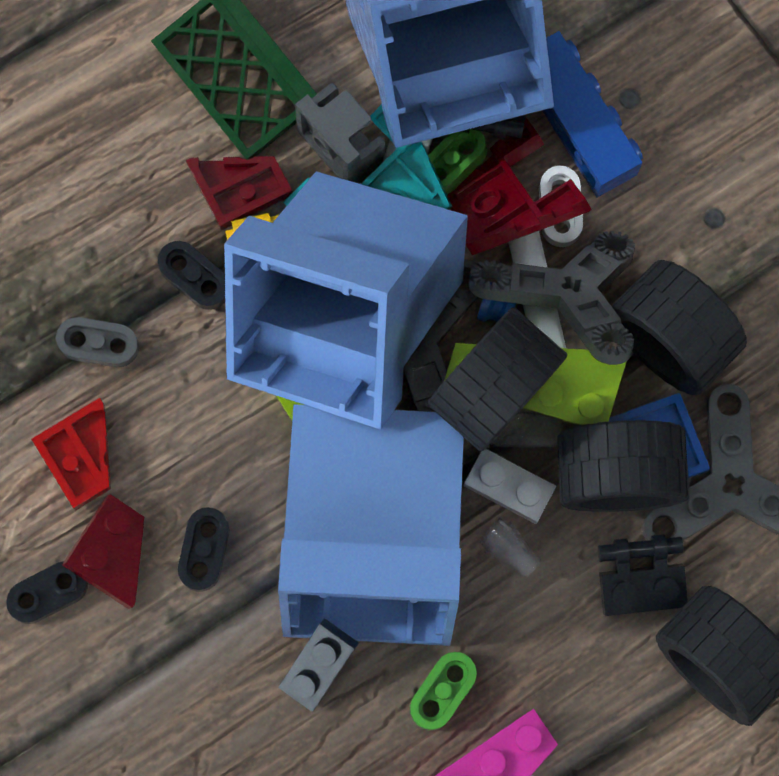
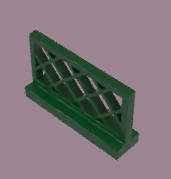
M200 0L151 40L246 160L256 157L297 123L296 110L285 119L270 118L272 97L289 98L295 105L307 94L311 98L317 95L241 0ZM213 5L220 13L219 31L198 29L200 15ZM226 22L234 30V32L225 31ZM190 23H192L191 28H186ZM177 34L190 35L188 56L171 54L165 47V44ZM197 36L218 38L215 58L195 56ZM225 38L241 39L243 41V60L222 58ZM250 51L258 61H249ZM178 62L187 63L186 71ZM194 63L214 65L212 85L195 84L192 80ZM221 65L242 67L239 87L219 86ZM248 68L265 69L269 73L267 90L246 88ZM274 81L278 84L282 91L273 90ZM202 91L211 92L210 101ZM218 93L238 94L236 115L220 114L216 110ZM245 95L266 97L263 117L243 116ZM226 121L235 122L234 131ZM242 122L263 124L261 138L247 148L240 139ZM269 125H276L269 131Z

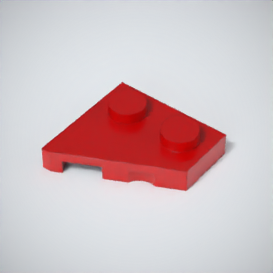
M101 398L96 399L31 439L75 511L111 490L106 412Z

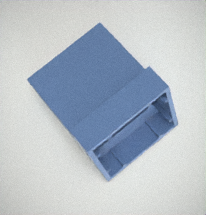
M346 0L349 18L379 88L384 120L395 148L554 107L542 0Z
M316 171L273 223L248 216L224 244L227 380L381 430L402 399L404 365L463 282L468 215Z
M294 404L285 532L281 544L278 585L283 637L311 638L318 625L325 618L356 641L450 646L460 591L461 548H459L463 436L439 414L425 411L394 410L380 430L307 405Z

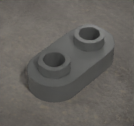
M74 317L64 321L56 333V342L61 352L67 358L75 361L111 367H124L132 363L139 352V342L135 333L129 327L122 324ZM77 335L86 337L85 343L80 347L72 345V340ZM124 342L126 344L125 350L119 354L113 353L112 346L114 343Z

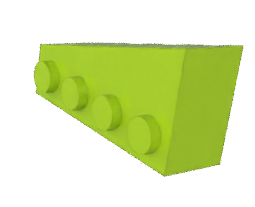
M455 343L445 380L477 344ZM561 348L567 353V358L522 409L578 426L609 422L626 362L618 365L605 364L595 359L587 349Z

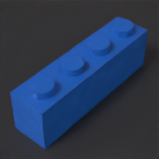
M560 31L546 38L554 107L542 111L596 198L637 176L643 163L641 161L643 155L636 141L632 138L627 139L620 128L622 122L615 108L612 105L607 106L601 98V88L595 76L590 72L586 74L579 63L581 60L580 54L571 40L565 41Z

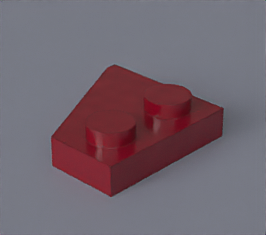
M258 156L248 160L240 157H223V161H199V157L186 160L187 166L221 231L232 226L231 221L252 216L287 199L293 193L274 156Z
M107 495L62 566L71 570L127 609L133 608L136 603L145 517L113 495Z

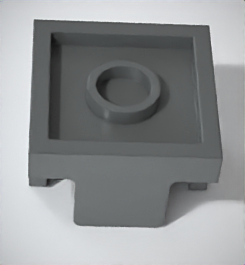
M334 83L328 85L313 98L307 94L295 104L297 131L338 178L357 183L360 181V174L385 154V141L380 136L370 143V140L362 132L371 123V117L348 91H343L339 94V89Z

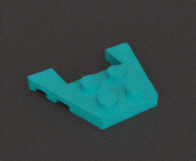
M381 104L370 115L371 121L393 143L384 120ZM422 141L396 148L361 183L365 186L448 210L453 207ZM308 177L283 202L286 206L291 202V200L297 195V193L302 189V187L308 182V180L311 177Z

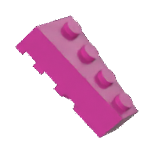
M533 708L435 776H531L558 744Z

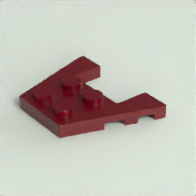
M526 117L525 122H523L522 139L510 137L506 142L499 139L490 148L493 155L479 169L476 168L457 188L447 194L453 206L450 210L468 215L466 247L472 255L592 210L572 179L535 202L529 196L510 168L544 146L539 134Z

